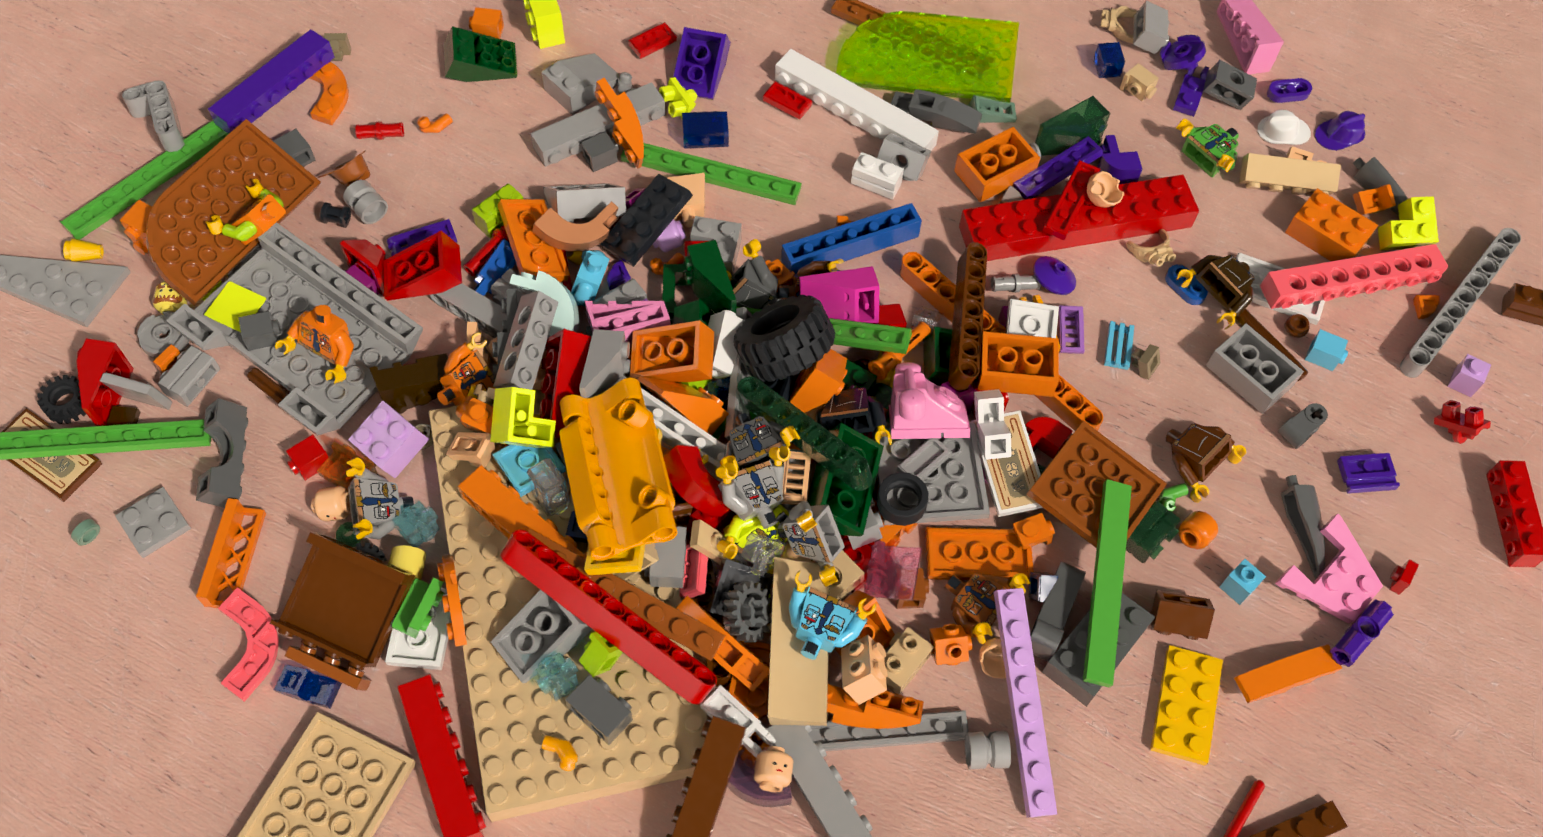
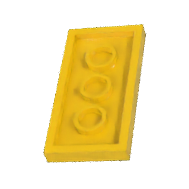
M1171 645L1167 647L1150 747L1151 751L1204 766L1208 764L1223 659Z

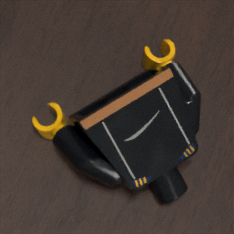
M856 385L847 386L846 390H842L838 396L833 395L816 412L815 434L818 435V438L813 441L812 447L818 454L820 453L824 434L840 423L859 433L873 432L877 428L878 431L875 434L876 442L880 444L882 437H888L889 444H892L891 435L885 429L887 422L883 406L874 396H868L867 389L864 387L859 388Z

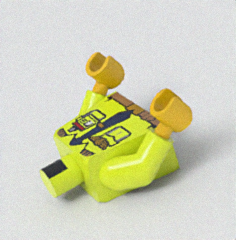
M778 505L773 510L778 522L767 529H763L758 517L743 521L738 515H735L731 523L723 529L726 540H721L717 543L718 551L722 552L723 556L729 559H733L738 551L762 569L766 566L767 570L765 572L774 574V557L781 558L785 542L788 539L781 538L778 535V525L784 522L789 516V512L782 505Z

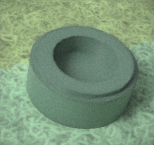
M92 519L84 520L75 527L71 534V539L80 546L87 545L98 536L100 526Z

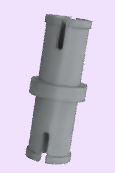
M1017 273L1012 274V276H993L991 278V289L993 292L1012 290V292L1018 293L1020 290H1039L1041 288V284L1035 275L1020 276Z

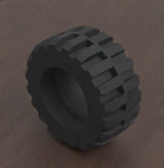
M810 295L791 296L785 300H778L772 305H767L761 311L752 314V317L746 319L743 325L739 326L736 330L733 343L748 374L756 380L771 382L776 379H785L790 375L794 376L800 373L799 371L811 367L814 362L821 360L823 355L828 353L834 344L835 330L820 300Z

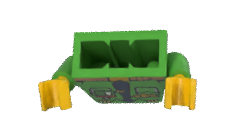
M1182 119L1175 127L1182 131L1181 135L1183 137H1187L1181 151L1210 177L1213 178L1221 169L1228 172L1235 168L1238 156L1236 152L1238 146L1237 139L1239 137L1236 129L1229 128L1225 131L1218 124H1213L1209 127H1194L1187 119Z

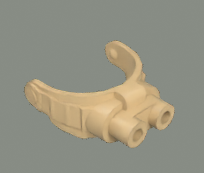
M1120 6L1118 9L1111 8V10L1103 9L1100 27L1107 28L1108 31H1111L1121 41L1133 43V35L1127 34L1117 19L1121 17L1134 18L1137 11L1129 9L1127 6Z
M1164 229L1159 230V235L1165 242L1159 246L1142 247L1132 241H1127L1126 243L1127 249L1133 253L1136 259L1142 262H1149L1159 267L1164 262H1173L1176 259V255L1170 247L1169 235Z

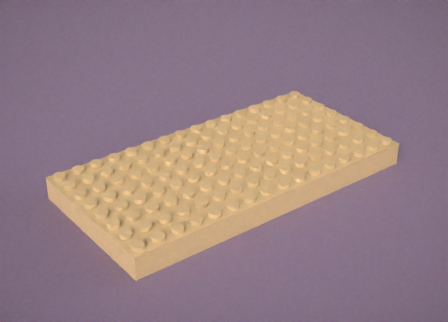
M540 390L535 391L533 415L540 414V403L545 398V394ZM457 406L429 411L449 555L453 556L467 642V645H463L486 813L491 822L680 780L687 776L692 777L696 767L691 765L696 748L702 749L705 738L701 737V733L707 720L706 712L700 708V704L695 705L686 701L625 653L621 654L611 670L593 677L595 680L598 678L602 679L611 688L610 693L616 699L620 696L632 707L630 711L633 720L610 745L603 741L567 708L565 699L588 675L592 676L583 668L579 659L585 652V645L591 640L589 638L590 634L595 632L593 629L574 648L526 683L520 681L493 646L491 641L540 589L502 560L500 553L509 539L463 500L457 486L470 476L477 467L469 461L452 460L446 453L458 432H475L466 429L460 422V418L456 415ZM554 437V447L552 449L557 455L555 444L561 442V439ZM494 443V453L506 446L499 443ZM492 455L485 469L495 471L500 476L501 483L506 487L512 486ZM564 472L520 498L525 504L527 502L532 503L539 511L538 515L544 520L550 519L557 526L558 532L563 537L566 535L571 511H575L568 475ZM575 541L577 549L583 554L588 551V543ZM645 569L626 580L674 608L681 603L678 588L650 587V578L645 577ZM672 640L675 644H677L679 647H681L683 650H685L687 653L693 656L692 650ZM545 735L568 740L572 743L578 755V762L575 763V768L572 771H565L560 768L559 763L561 759L557 753L542 749Z

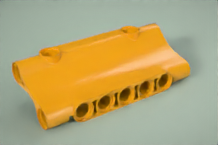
M625 378L604 393L592 398H583L578 395L563 397L559 404L565 427L560 430V439L577 522L583 533L587 535L591 558L603 561L637 546L667 542L674 539L677 535L672 512L675 506V499L653 414L645 406L640 382L635 378Z

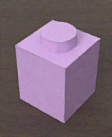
M1467 354L1454 369L1447 387L1472 397L1484 384L1491 364Z

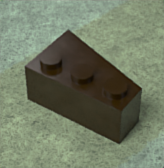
M445 353L418 358L414 364L402 366L401 362L392 363V368L378 370L377 366L369 367L381 399L399 414H402L407 409L428 404L431 400L438 398V392L445 389L440 382V378L445 374L444 366L448 356Z

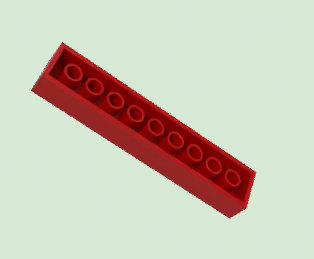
M1182 174L1120 184L1118 188L1124 192L1121 202L1106 208L1095 206L1087 196L1065 241L1043 232V228L1061 194L964 209L959 228L966 248L970 243L978 242L987 250V261L1155 234L1159 233L1161 229L1167 232L1192 228L1199 209L1186 178Z

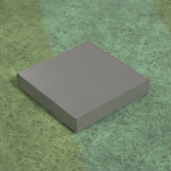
M103 373L100 382L124 398L167 410L172 405V401L149 384L109 373Z

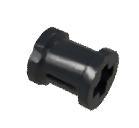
M328 202L323 204L320 212L322 223L332 222L340 224L344 228L348 226L351 219L350 207L339 208L332 206Z

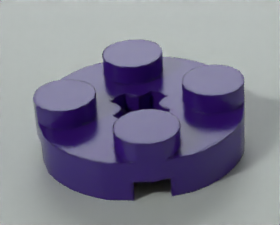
M1197 35L1177 37V42L1171 44V41H1169L1161 49L1160 55L1166 70L1184 68L1192 70L1198 66L1197 62L1206 53L1204 41H1201Z

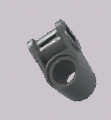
M1312 403L1296 416L1290 418L1281 426L1278 432L1295 449H1298L1328 418L1327 410L1321 404Z

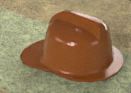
M365 151L354 159L335 166L317 177L320 178L331 174L345 186H349L358 180H366L371 174L362 156Z

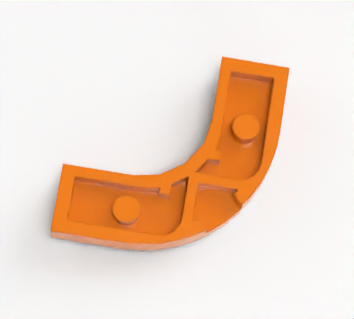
M329 62L314 73L313 76L309 77V79L319 82L324 87L321 98L310 114L314 120L333 125L346 106L349 89L343 72L335 64Z
M444 555L442 556V563H437L439 580L446 582L447 595L442 596L444 613L450 612L452 623L446 624L448 639H454L455 646L457 647L467 645L453 556Z

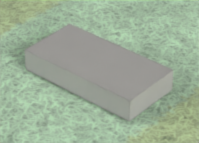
M929 438L897 466L896 471L911 473L923 481L951 457L952 451L937 438Z

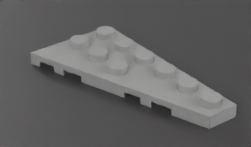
M0 255V291L84 327L89 326L131 273L129 268L125 266Z

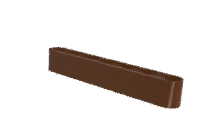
M972 242L967 246L960 256L957 265L948 380L950 385L959 391L966 390L980 371L987 250L978 242Z

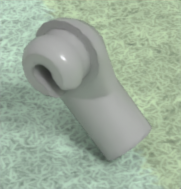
M622 72L620 78H618L617 84L620 94L624 91L627 93L634 90L631 82L632 76L628 72Z

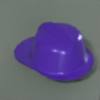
M1344 111L1335 118L1323 122L1315 131L1317 142L1326 149L1336 151L1360 143L1365 138V114Z

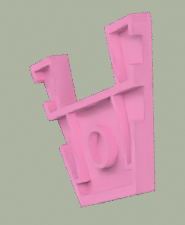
M1339 514L1332 516L1320 532L1339 550V553L1318 578L1312 583L1293 565L1283 573L1275 584L1283 589L1288 588L1303 600L1308 599L1319 605L1318 608L1349 624L1357 619L1383 585L1344 520Z

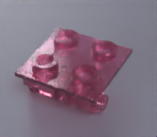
M875 541V545L871 546L872 552L868 562L869 568H867L864 593L875 598L913 600L922 548L885 546V542Z

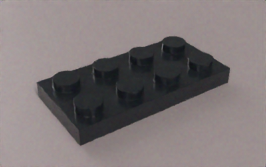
M658 174L612 228L607 238L600 243L601 247L634 267L691 199L693 194L687 188Z

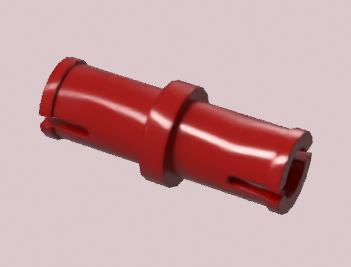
M402 122L357 124L355 127L357 139L377 138L378 140H384L385 137H404L405 134Z

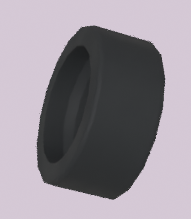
M898 472L891 474L883 480L879 487L877 507L880 514L890 523L902 526L914 524L923 517L927 509L929 492L925 483L911 473ZM894 488H907L918 496V504L914 509L908 511L898 510L888 503L887 494Z

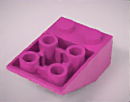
M873 266L799 277L800 295H810L820 300L828 318L871 324L879 323V283Z

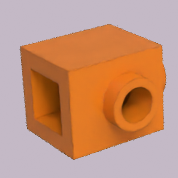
M475 7L473 16L469 18V29H472V32L501 39L504 28L501 10Z

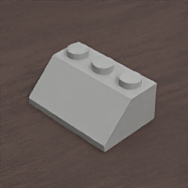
M605 183L543 187L548 208L551 207L564 220L571 223L576 218H582L583 222H590L611 201L618 207L616 213L617 220L618 216H623L626 213L625 187Z

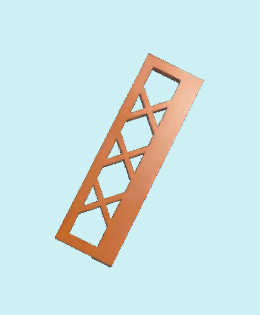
M227 499L196 594V598L204 607L219 608L224 602L218 600L219 593L229 586L233 591L237 587L243 590L266 516L265 510L246 508L242 506L238 499ZM244 515L255 516V523L244 530L241 526ZM246 537L249 542L247 548L236 554L234 551L235 543ZM238 561L241 565L240 571L229 579L226 575L227 568Z

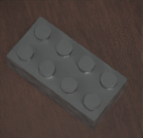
M1123 593L1121 596L1115 669L1155 618ZM1090 610L1048 661L1042 672L1086 707L1102 688L1100 685L1083 681Z

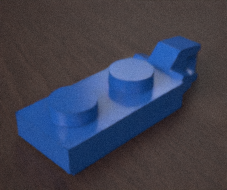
M502 239L474 279L478 284L474 291L483 296L486 292L492 294V285L516 264L511 245L507 240Z

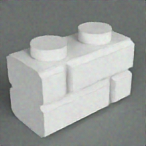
M862 152L853 166L851 184L893 200L901 186L904 168Z

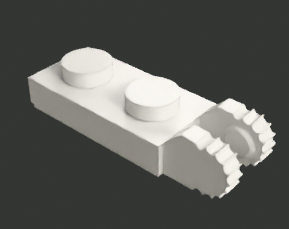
M721 685L700 704V708L711 718L717 716L746 726L747 730L742 744L755 757L762 752V749L749 738L754 732L769 746L776 742L773 735L761 725V721Z

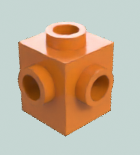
M951 623L945 624L943 627L929 629L930 644L934 646L931 655L936 665H958L960 662L969 661L968 651L972 650V639L969 634H966L962 625Z

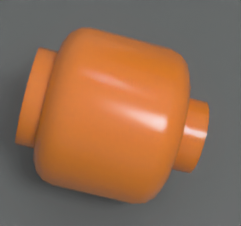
M1194 511L1182 521L1178 532L1181 541L1187 547L1197 550L1204 549L1217 536L1218 525L1215 519L1208 513Z

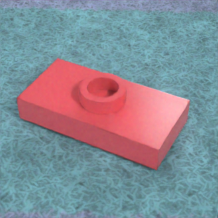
M690 544L686 545L683 588H680L679 595L682 598H685L687 595L692 598L705 594L708 557L692 548Z

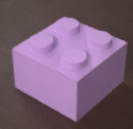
M382 400L348 440L378 467L396 478L428 442L429 438Z

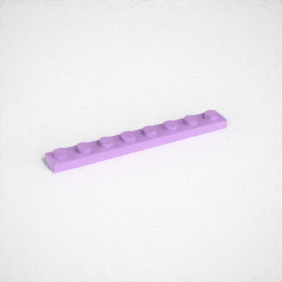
M1023 588L996 590L994 598L1026 817L1057 815Z

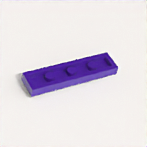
M1088 136L1014 182V188L1025 200L1033 199L1069 177L1079 160L1090 164L1103 155L1102 148Z

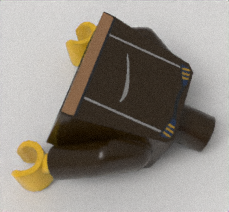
M1207 255L1192 265L1191 270H1181L1176 280L1180 277L1187 278L1181 286L1185 288L1190 284L1193 276L1197 275L1195 278L1226 310H1231L1217 319V324L1222 319L1228 321V326L1224 328L1226 330L1234 325L1235 316H1239L1252 302L1253 288L1251 284L1255 278L1250 273L1249 265L1245 262H1239L1233 255L1225 257Z

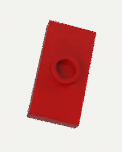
M664 22L628 41L632 50L642 59L676 42L677 35Z
M776 81L763 95V101L799 120L812 106V100Z

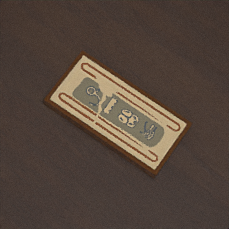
M26 408L2 432L55 428ZM92 454L6 459V461L63 502L102 465V462Z

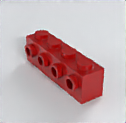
M1500 460L1486 473L1509 567H1536L1543 561V526L1526 462Z

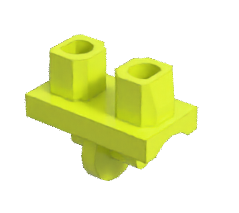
M676 77L670 78L668 85L660 87L658 92L665 102H670L668 106L670 116L672 118L680 117L683 122L690 121L689 114L696 106L697 93L693 89L686 90L683 88Z

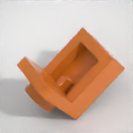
M1390 184L1353 194L1357 212L1361 215L1381 212L1396 205Z
M1043 513L1013 523V529L1023 550L1043 542L1046 545L1052 543V537L1055 534L1054 527L1049 519L1045 520Z

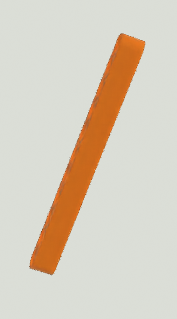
M913 251L906 253L902 258L900 277L953 323L956 285L921 254ZM984 310L982 333L983 331L1006 333V328ZM1060 375L1053 397L1035 395L1073 430H1076L1083 420L1085 422L1087 420L1092 422L1093 424L1089 425L1098 431L1103 422V413Z

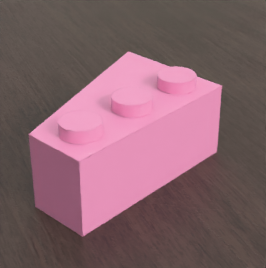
M585 301L592 334L594 329L624 331L625 340L630 343V349H632L633 331L671 325L664 301H632V304H617L616 301H608V304H593V301Z

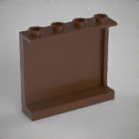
M310 532L306 542L312 544V547L279 620H271L269 624L278 627L277 632L288 637L295 635L302 638L301 643L312 648L319 646L325 649L324 653L332 658L340 659L343 657L349 660L348 665L353 668L364 670L366 667H376L392 631L391 625L416 575L325 534Z

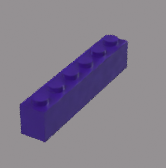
M312 29L307 31L209 107L208 110L214 123L228 134L245 119L253 123L335 58L330 42Z

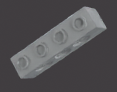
M540 291L521 296L495 378L494 388L517 387L533 389L558 301Z

